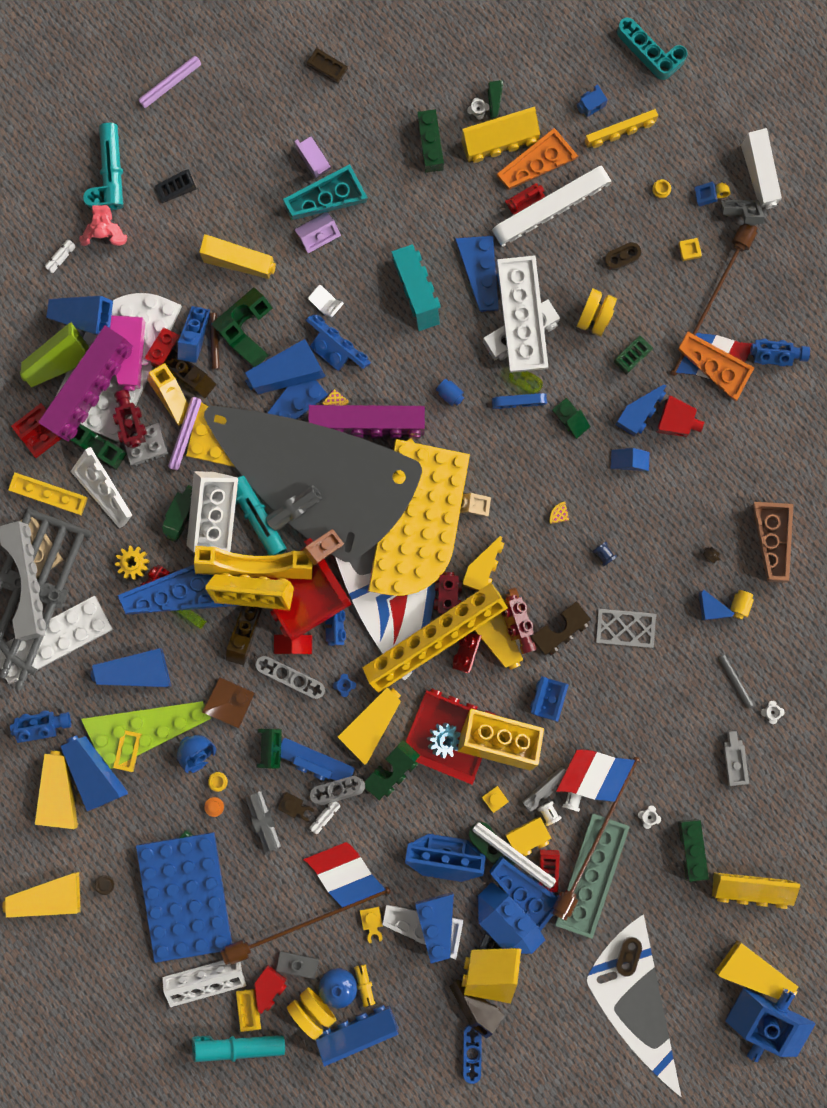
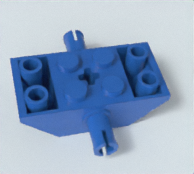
M743 987L725 1019L745 1040L753 1043V1046L747 1053V1057L751 1060L755 1058L754 1062L759 1061L764 1050L780 1057H797L816 1025L815 1022L788 1009L795 997L793 992L789 991L787 993L788 989H783L777 1003H774Z

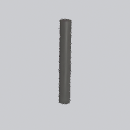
M722 655L718 659L747 709L752 707L754 704L726 655Z

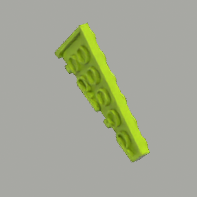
M202 701L84 718L81 720L96 751L109 768L113 769L119 741L124 736L125 730L142 734L139 739L138 756L212 718L202 713L205 708V704ZM125 735L119 765L132 758L136 741L135 736Z

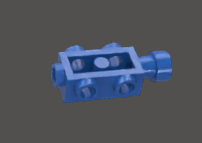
M760 339L755 340V344H751L750 354L753 355L754 363L792 366L794 359L808 362L810 347L801 346L797 348L794 347L793 343H787L785 340L776 342Z
M41 711L39 714L31 716L23 714L20 718L14 719V724H10L11 735L15 736L17 743L56 736L57 728L62 727V729L71 727V717L69 712L60 713V716H54V713L49 711Z

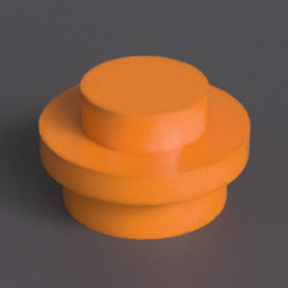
M217 797L208 799L204 806L205 812L211 817L221 815L224 811L223 801Z

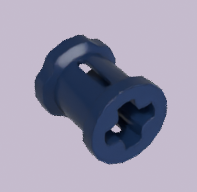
M604 542L592 551L601 559L603 567L617 558V555H614L608 548L607 542Z

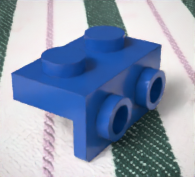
M541 676L536 685L537 693L535 699L531 702V714L558 722L569 685Z

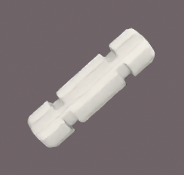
M66 240L63 248L60 247L51 257L52 260L45 264L46 269L51 273H54L57 265L60 266L68 257V253L75 249V244L70 240Z
M337 801L329 803V807L325 808L316 819L317 821L310 826V830L313 833L318 834L322 829L321 827L325 826L334 815V812L340 808V804Z

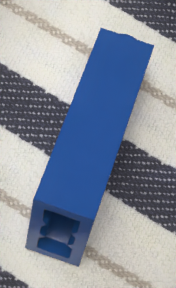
M103 296L49 299L46 318L65 325L72 322L75 328L98 336L105 325L110 328L113 301Z
M305 339L245 372L248 377L245 380L250 390L255 389L257 394L326 377Z
M161 648L92 665L93 670L90 671L92 681H96L97 685L171 687L163 649Z
M76 735L67 739V743L61 746L87 811L128 794L125 787L86 736L78 738Z

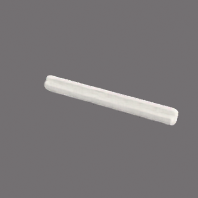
M478 822L473 827L474 833L548 888L553 887L556 882L553 877Z

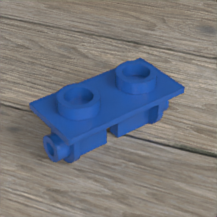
M344 610L325 621L326 625L332 624V628H326V642H328V646L344 645L346 639L343 623L345 621Z

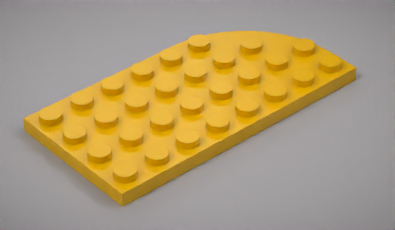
M396 439L393 451L418 461L422 467V475L406 510L394 527L376 544L368 592L403 596L417 593L429 587L442 575L450 562L454 549L470 454ZM397 470L393 473L392 478L395 483L401 484L405 481L406 476L403 471Z

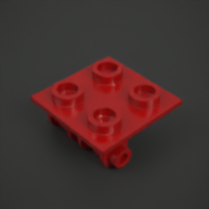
M469 633L459 640L460 647L458 653L453 658V669L470 673L482 635Z

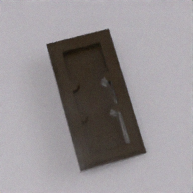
M317 47L307 61V66L339 84L348 70V66Z

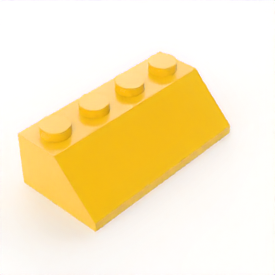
M535 107L528 108L462 129L461 143L468 162L473 161V163H477L490 155L491 157H497L506 150L513 152L518 150L519 146L534 145L540 137Z
M228 573L214 574L205 588L214 603L290 610L294 591L291 582L287 579L270 580L267 577L251 578L248 575H240L238 577Z
M470 709L460 734L458 752L531 771L539 764L544 728Z
M714 872L712 896L717 898L718 902L729 903V899L737 900L736 903L748 905L749 901L756 902L757 906L768 907V903L776 904L775 907L787 909L788 905L794 906L800 884L792 880Z

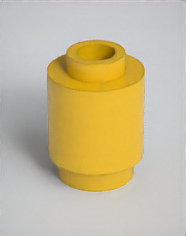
M738 590L730 607V610L735 613L732 617L743 620L744 617L748 618L754 601L752 599L753 594Z

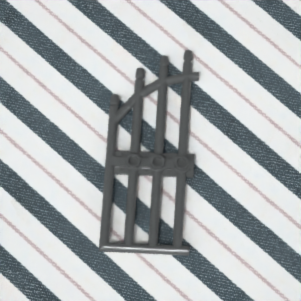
M27 508L22 520L23 523L29 526L31 517L42 521L32 544L34 548L33 560L36 558L49 524L60 527L37 580L40 586V600L48 604L43 616L46 623V632L55 608L62 609L66 601L68 590L63 588L84 536L91 538L93 531ZM68 530L77 535L57 585L54 586L46 583V580ZM8 554L0 573V593L3 588L13 591L0 622V649L6 656L0 677L5 679L9 673L8 670L11 668L12 663L22 669L15 689L21 691L28 674L35 676L37 668L33 667L32 664L44 636L34 639L25 662L16 656L22 640L15 639L14 637L10 648L3 640V635L21 594L20 574L10 570L14 559Z

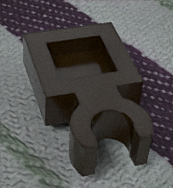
M288 792L285 793L278 807V810L293 818L296 817L297 813L300 814L304 821L310 820L304 815L306 810L314 812V809L310 806H301L304 800Z

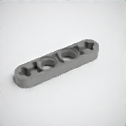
M261 656L256 661V668L260 673L307 696L319 699L325 694V687L321 682L272 658ZM266 659L268 660L267 664L272 667L274 663L277 664L273 670V675L269 674L271 670L268 668L261 670L260 661L264 662ZM279 668L287 670L286 678L279 679L276 672ZM297 676H302L305 680L302 687L294 685V679ZM308 680L312 681L310 685L313 687L320 685L321 694L317 693L314 696L313 690L309 688L307 692L304 691Z

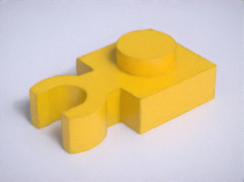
M379 906L360 910L363 930L369 929L368 942L372 943L371 936L374 934L378 935L379 941H382V934L378 931V927H383Z

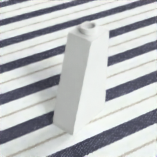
M765 128L748 133L741 148L757 200L761 208L771 209L777 206L782 197L768 131Z

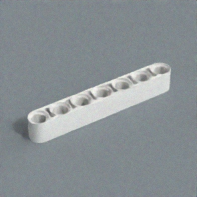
M599 166L499 223L492 229V232L503 247L506 245L505 243L512 242L521 237L522 233H528L538 227V224H543L554 218L555 214L559 215L568 210L569 206H575L582 202L588 195L592 196L601 191L602 187H608L612 181L603 166Z

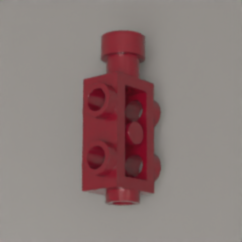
M128 390L117 391L114 393V397L119 407L115 408L116 413L113 414L115 424L120 426L121 431L117 432L121 443L124 442L127 447H139L141 443L146 442L144 435H147L145 425L140 422L142 417L141 410L133 402L130 403L131 397Z
M443 572L439 580L435 581V591H438V599H434V610H437V615H443L461 603V600H458V592H462V581H459V576H455L454 572ZM448 581L451 582L452 587L447 588L445 586V583ZM448 600L452 603V605L450 607H446L444 605V602Z
M517 595L505 598V604L508 609L501 612V615L505 620L507 633L511 641L519 639L521 654L536 650L535 643L532 642L530 635L534 634L532 630L533 623L528 618L526 603L523 602L522 597L517 598Z

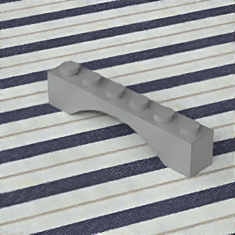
M17 521L0 526V543L12 556L19 570L21 596L17 612L12 621L15 639L27 641L46 636V623L42 616L43 604L39 597L40 586L36 578L37 567L33 560L34 548L30 541L31 530L28 524Z

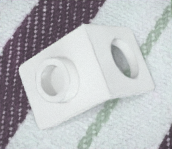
M318 285L308 297V300L325 316L333 317L344 304L342 301L336 300L321 285Z

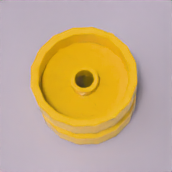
M592 288L577 328L586 331L591 321H594L592 334L601 337L605 327H608L612 318L617 298L607 295L601 305L599 302L602 292Z
M307 987L300 994L301 1001L293 1000L287 1006V1010L299 1027L309 1037L316 1040L323 1033L321 1025L329 1028L336 1021V1017L330 1008L323 1003L322 999L311 988Z

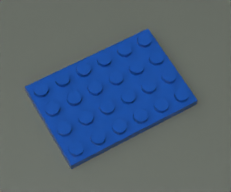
M215 832L136 845L154 962L221 952V950L225 949V946L232 944Z

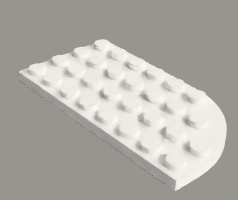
M134 293L121 296L113 300L112 316L143 317L146 322L140 389L129 391L131 397L129 401L130 403L133 402L135 406L147 383L148 373L154 368L151 362L145 359V356L163 327L171 331L182 308L180 304L148 293ZM86 332L83 339L90 347L97 335ZM74 369L66 373V376L58 390V393L63 387V385L66 383ZM113 375L107 390L102 391L96 406L91 407L88 412V418L81 424L93 432L119 442L117 432L121 431L120 426L116 425L113 419V414L116 413L115 408L119 407V405L115 401L114 393L123 390V388L119 386L116 375Z

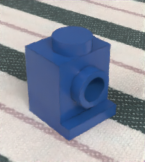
M596 85L593 92L588 91L581 96L580 102L577 103V108L581 114L584 113L588 117L604 108L608 100L599 85Z

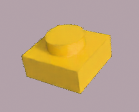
M698 238L679 241L678 245L682 261L701 258L702 254Z
M498 786L482 796L493 813L509 802Z

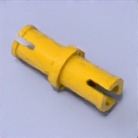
M366 964L361 965L362 974L359 966H355L354 970L358 981L357 989L360 990L363 1007H367V998L369 999L370 1006L374 1005L375 1001L371 990L372 982L369 981Z

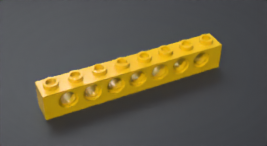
M492 583L488 584L362 667L369 684L378 693L508 609L498 590Z

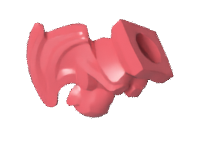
M92 206V222L87 225L83 235L79 237L81 246L90 244V239L93 237L101 239L108 236L111 237L109 239L111 244L117 246L124 245L127 241V235H123L118 224L111 223L112 213L109 206Z

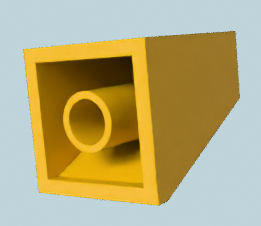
M521 949L471 950L470 957H466L464 969H467V975L463 974L461 985L465 987L464 995L511 1004L518 982Z

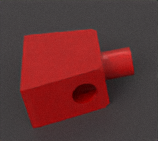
M669 395L656 432L687 437L690 430L701 432L704 421L695 419L696 408Z

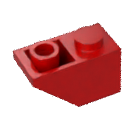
M267 965L255 982L257 1007L260 1014L264 1010L268 1012L275 1003L272 1000L275 995L278 994L280 996L287 987L284 984L287 979L269 965Z

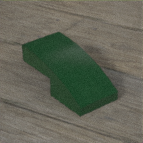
M245 333L229 345L252 367L258 366L269 356Z

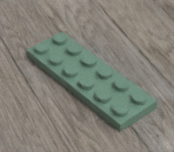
M592 813L566 890H571L604 823L605 817ZM609 819L574 891V894L577 895L575 899L579 901L571 917H568L567 921L557 917L555 926L593 939L630 826Z

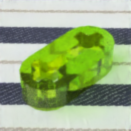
M523 371L520 376L525 380L520 378L514 380L513 373H509L510 382L531 394H537L541 391L543 382L538 376L529 371ZM528 380L532 383L534 380L537 381L539 388L531 389V384L526 381Z
M193 610L177 611L200 629L207 623L206 620Z

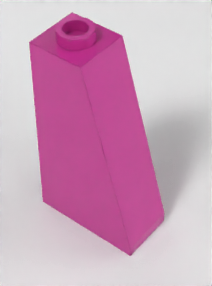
M111 315L110 329L124 337L133 346L131 355L124 359L120 371L116 374L117 382L123 390L135 391V389H140L146 322L143 317Z

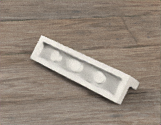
M224 960L163 977V991L170 1007L246 986L241 962L234 965H225ZM237 977L240 979V981L230 982V979ZM212 984H220L218 987L215 988L210 987ZM194 989H200V990H201L200 992H197V993L191 992V991L194 990ZM176 994L182 995L181 997L172 999L171 997Z

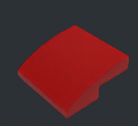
M42 403L11 426L35 458L62 439L38 423L47 410Z

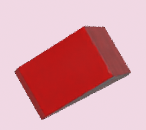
M274 635V654H312V635H301L293 641L289 636Z

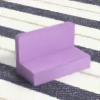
M312 137L307 138L301 143L298 139L295 141L297 151L315 178L331 169V166Z
M328 212L295 229L307 253L341 236L335 221Z

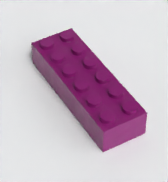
M105 325L38 423L66 441L74 438L77 434L78 426L88 418V412L91 407L96 406L102 391L107 390L113 375L120 371L124 359L131 355L133 346L124 337Z
M309 405V423L341 431L359 438H363V435H371V438H382V435H390V438L397 439L401 438V435H409V438L418 439L420 435H424L425 406Z

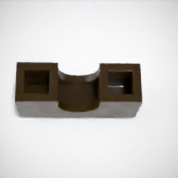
M577 601L560 614L566 623L563 632L555 633L546 625L531 636V640L544 656L547 654L553 655L559 650V644L562 642L567 644L574 638L572 635L577 630L582 632L589 626L587 622L591 618Z

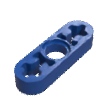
M544 393L492 398L493 409L517 408L516 406L522 405V407L543 406L547 404V396Z
M467 1025L463 1034V1076L466 1082L475 1084L481 1078L482 1035L478 1033V1035L474 1036V1043L479 1042L478 1045H466V1042L471 1043V1037L467 1035V1032H470L472 1028L470 1025ZM470 1048H475L478 1051V1055L474 1059L467 1057V1051ZM466 1062L474 1064V1071L478 1073V1075L474 1076V1079H470V1076L466 1075L470 1072V1064L466 1065Z

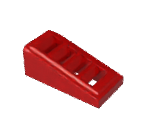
M540 849L539 868L547 874H554L553 878L556 880L552 888H545L551 892H558L559 850ZM544 865L555 866V869L544 868Z

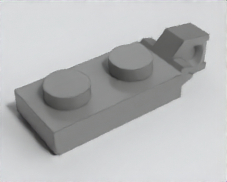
M728 731V742H724L728 786L749 784L745 746L742 740L738 741L737 731Z
M563 767L556 770L522 801L529 811L539 807L540 799L549 797L553 792L552 789L559 785L566 771Z

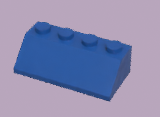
M384 1004L377 1006L373 1009V1013L368 1015L366 1012L361 1013L355 1017L356 1020L350 1023L348 1020L337 1024L338 1028L324 1029L323 1033L316 1039L324 1067L398 1035L399 1027L390 1006L385 1007Z

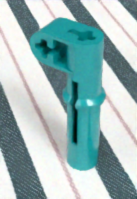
M103 123L99 125L102 163L100 175L103 177V186L86 190L83 199L91 210L94 205H108L112 211L124 207L121 178L123 169L120 164L118 125L115 123Z
M245 476L238 477L235 505H240L245 513L244 518L249 520L269 556L283 554L287 551V547L277 530L274 531L267 523L266 517L268 515L264 510L266 508L265 505L260 503ZM249 501H251L256 512L261 518L263 524L268 530L270 536L267 537V535L265 534L260 523L255 517L253 511L248 505Z
M283 1035L238 1039L231 1036L225 1040H214L211 1036L192 1037V1059L194 1062L231 1060L235 1062L236 1059L285 1055V1039Z

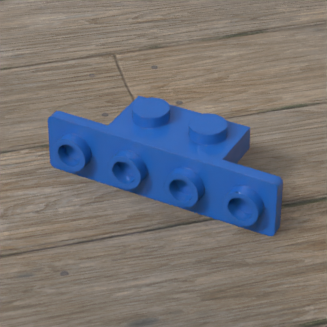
M314 314L306 319L310 325L320 332L310 345V348L337 371L341 370L349 358L363 369L370 365L371 362L368 360V357L363 352L356 350L349 340L343 339L336 329L329 327L322 317Z
M284 738L281 743V758L293 762V764L297 765V770L307 773V770L315 773L314 777L323 781L325 778L337 781L353 775L355 768L287 738Z

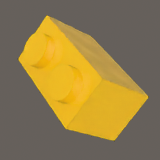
M537 817L505 834L511 847L523 856L532 853L531 849L536 846L540 849L548 845V840L552 839L541 817Z

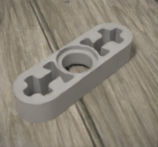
M356 776L347 777L314 787L311 790L310 798L316 804L325 805L360 795L365 789V783ZM354 782L358 783V785L355 786V789L346 787L353 786L355 784ZM340 785L341 793L335 796L333 793L334 788ZM320 792L324 794L328 793V795L320 796V799L317 798V796L320 795Z

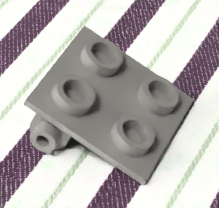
M159 423L145 427L147 435H144L146 442L141 443L139 447L131 448L125 445L130 465L138 466V464L144 463L145 460L148 463V459L154 461V457L157 459L168 454Z

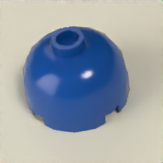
M202 735L187 736L180 742L177 750V760L186 773L188 771L195 773L208 763L203 762L211 754L215 755L216 747L207 737Z
M342 968L331 969L320 979L318 987L319 996L323 1003L331 1008H345L356 998L358 990L357 981L353 974Z

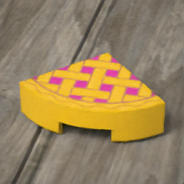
M334 389L322 404L347 405L349 401Z
M561 502L554 507L549 518L550 524L569 520L565 502Z

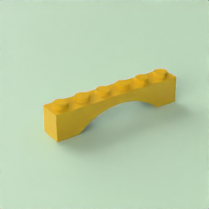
M196 546L195 574L221 575L222 573H228L232 576L248 575L250 577L312 579V562L304 551H291L271 556H250L231 553L217 547Z

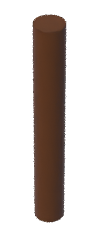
M209 313L212 370L220 369L218 332L211 325L217 319V313Z

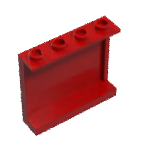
M309 538L304 542L306 546H308L313 541L311 538ZM323 559L316 565L312 563V579L283 578L290 581L294 588L290 610L273 609L270 613L276 622L279 620L282 624L279 628L285 637L289 636L293 641L352 603ZM267 577V578H269L270 580H277V579H279V578H270V577Z
M433 688L430 691L426 690L406 743L420 754L416 760L417 763L473 785L482 758L455 750L452 751V757L447 754L445 758L440 757V755H434V749L428 748L432 741L427 740V737L433 736L430 729L436 731V724L443 727L444 723L456 726L455 732L461 733L469 710H477L478 707L469 703L466 706L459 704L460 700L450 695L448 699L442 697V692ZM485 710V713L496 715L492 712Z

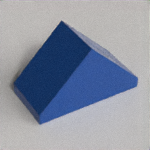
M636 448L611 450V469L649 471L650 452Z
M705 590L700 591L698 594L702 621L729 618L735 614Z

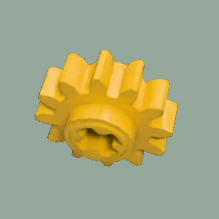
M130 545L129 551L122 548L123 555H116L120 562H116L115 565L121 567L118 570L119 574L125 572L124 578L128 579L131 575L132 579L136 580V574L143 577L142 570H149L145 564L149 563L150 560L144 559L147 555L146 552L140 554V547H137L134 551ZM134 558V561L137 563L135 566L132 565V567L130 568V564L128 563V561L130 559L133 560Z

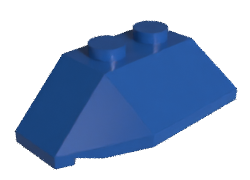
M427 834L408 844L405 863L422 876L463 882L483 876L486 856L480 853L468 840Z
M493 882L477 896L478 923L501 949L519 948L521 949V954H532L545 941L544 936L531 918L507 893Z

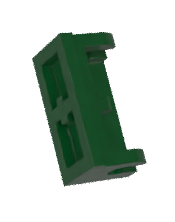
M258 729L257 733H262L261 762L256 764V768H280L282 729Z

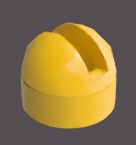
M718 183L716 185L717 198H725L731 194L730 188L726 183Z

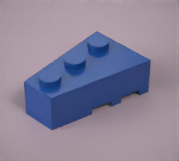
M453 892L415 902L431 963L450 958Z

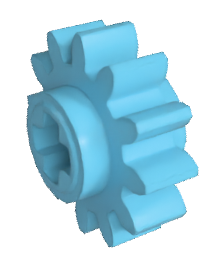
M444 723L443 727L436 724V731L430 729L433 736L427 737V740L432 741L428 748L434 749V755H440V757L445 758L447 754L452 757V751H458L456 745L459 744V740L457 737L461 733L455 732L456 726H450L448 723Z

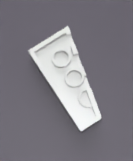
M92 448L86 449L72 468L71 473L113 522L121 528L128 522L132 514Z
M386 905L383 925L426 945L417 910ZM452 918L450 957L456 960L463 920Z

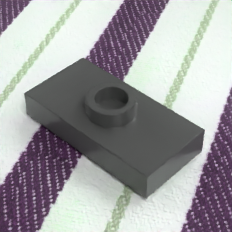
M280 951L276 971L315 979L319 959Z

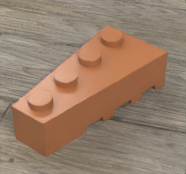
M754 502L753 510L767 582L787 583L790 573L793 504Z

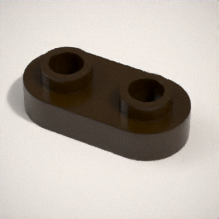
M630 242L608 252L605 257V265L610 270H618L636 262L641 255L640 246L637 243ZM628 251H633L634 256H629ZM612 258L617 259L616 264H613L611 262Z
M627 937L623 941L616 962L617 971L625 977L635 973L642 952V944L636 937ZM630 943L635 944L634 950L628 949ZM624 962L629 963L628 969L622 968Z

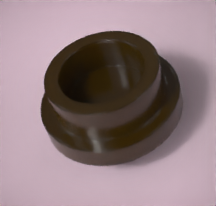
M712 546L710 549L704 548L703 555L714 564L717 560L720 561L718 557L720 553Z
M102 875L95 881V889L101 895L110 894L115 887L113 878L108 875Z

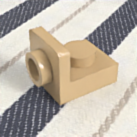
M473 493L463 494L460 513H470L484 517L489 516L491 497Z

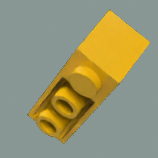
M164 363L148 373L147 381L176 424L180 426L183 423L189 404L175 377Z
M501 536L468 566L462 586L479 591L492 582L489 576L491 571L495 572L498 561L495 560L497 553L501 554L504 543L501 542Z

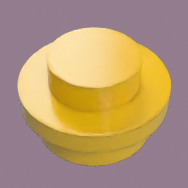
M663 179L657 180L652 187L653 194L658 198H666L671 192L670 183Z
M215 772L210 775L208 785L213 791L219 792L227 787L228 779L225 774Z

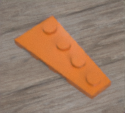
M554 128L497 173V177L510 190L578 159V155Z
M690 332L685 334L678 348L685 357L735 402L738 400L754 367Z

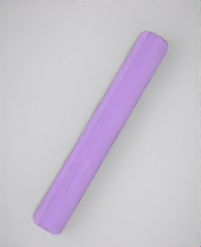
M193 56L140 97V104L144 108L148 107L201 65L198 57Z
M192 397L168 465L173 470H178L202 402L199 398Z

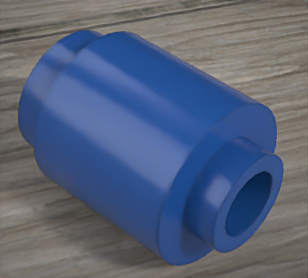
M444 379L436 389L439 392L438 395L450 406L454 404L458 406L464 399L462 396L464 392L451 380Z

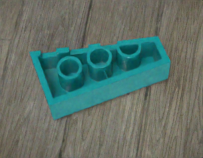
M349 164L284 198L283 205L291 220H296L365 203L368 197Z
M412 244L391 251L400 281L404 283L403 289L406 298L410 299L409 304L413 317L416 316L418 331L439 325L438 309L441 308L438 297L434 298L432 294L434 287L431 281H427L428 273L426 267L421 266L420 261H422L419 250L415 251Z

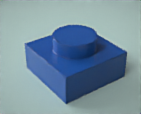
M713 181L695 187L699 206L718 201Z

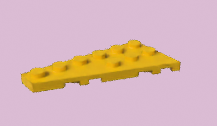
M201 402L193 425L186 456L235 467L204 418V413L208 406ZM215 414L214 422L220 424L227 422L225 417Z

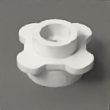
M474 98L467 112L481 120L484 118V113L489 110V104L479 98Z
M770 701L768 706L761 710V715L767 717L769 723L776 724L777 720L784 715V709L776 705L775 701Z
M649 806L647 810L638 813V817L642 819L643 826L646 829L651 828V825L661 822V817L655 812L656 808L654 806Z

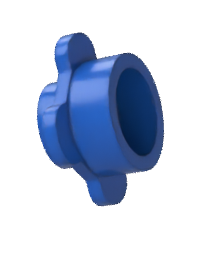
M342 674L341 678L333 683V688L339 690L341 696L347 697L349 692L356 688V683L351 681L347 674Z

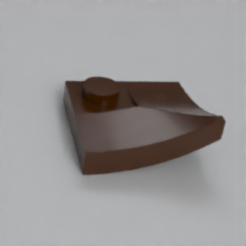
M219 677L202 713L240 728L255 693Z

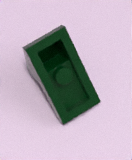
M567 398L552 409V412L576 439L591 427L581 410L578 411Z

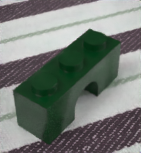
M436 109L417 112V122L422 143L425 173L443 171L444 160Z
M253 287L212 322L211 325L231 345L244 334L241 326L249 318L260 320L273 307L264 295Z
M80 424L77 428V434L70 441L84 450L91 447L98 459L117 470L127 454L108 440L106 441L89 428Z
M402 740L385 759L391 764L393 772L386 771L379 765L364 782L365 788L378 800L384 795L388 797L395 790L392 786L395 783L399 785L407 777L404 773L407 770L411 772L418 765L416 760L420 754Z
M701 820L678 821L680 841H682L685 859L683 864L686 880L689 882L709 880Z

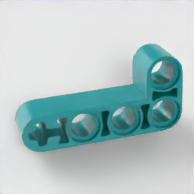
M626 17L620 21L617 29L618 37L658 79L666 80L682 67L688 54L684 46L677 45L665 53L633 19ZM636 40H639V41H641L643 44H642V45L636 44L635 41H636ZM647 54H654L655 58H650ZM674 55H679L682 59H676ZM660 67H666L668 71H663Z

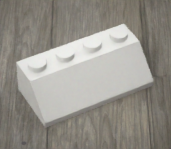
M194 471L187 546L193 552H195L196 546L217 547L230 552L238 485L237 477L216 472Z

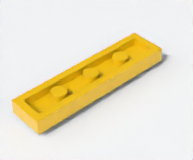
M654 109L586 135L584 142L587 148H597L607 140H610V142L618 140L621 137L620 135L625 133L627 135L634 134L638 131V128L653 126L658 118V113Z
M14 473L8 489L16 494L81 516L88 499L86 496L18 473Z

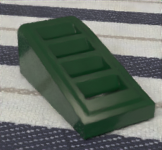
M503 80L489 81L487 92L491 120L498 118Z
M639 336L614 360V363L627 375L654 348L643 337ZM638 342L647 349L645 352L637 345ZM634 347V348H635L636 350H638L642 355H641V356H638V355L632 350V348ZM628 352L636 358L635 361L627 354ZM623 357L631 363L630 366L622 359Z

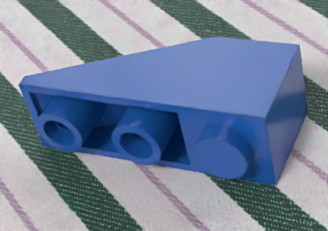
M191 307L178 341V360L197 363L210 309Z
M666 385L658 387L627 405L615 425L634 437L637 433L641 434L647 425L644 421L647 417L651 418L656 410L654 407L657 401L661 402L666 392L663 390Z

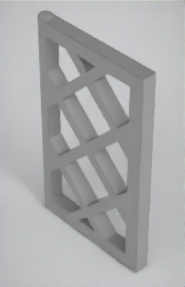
M598 609L596 643L654 648L657 614ZM602 613H611L614 618L606 624L602 620ZM621 615H632L634 620L626 626L619 617ZM642 616L652 617L651 624L647 628L639 620ZM617 619L624 629L615 635L608 626ZM637 621L644 630L635 637L628 628ZM607 629L613 638L611 640L600 639L601 632ZM624 631H627L633 640L625 642L620 641L617 637ZM646 632L650 636V644L640 643L638 638Z

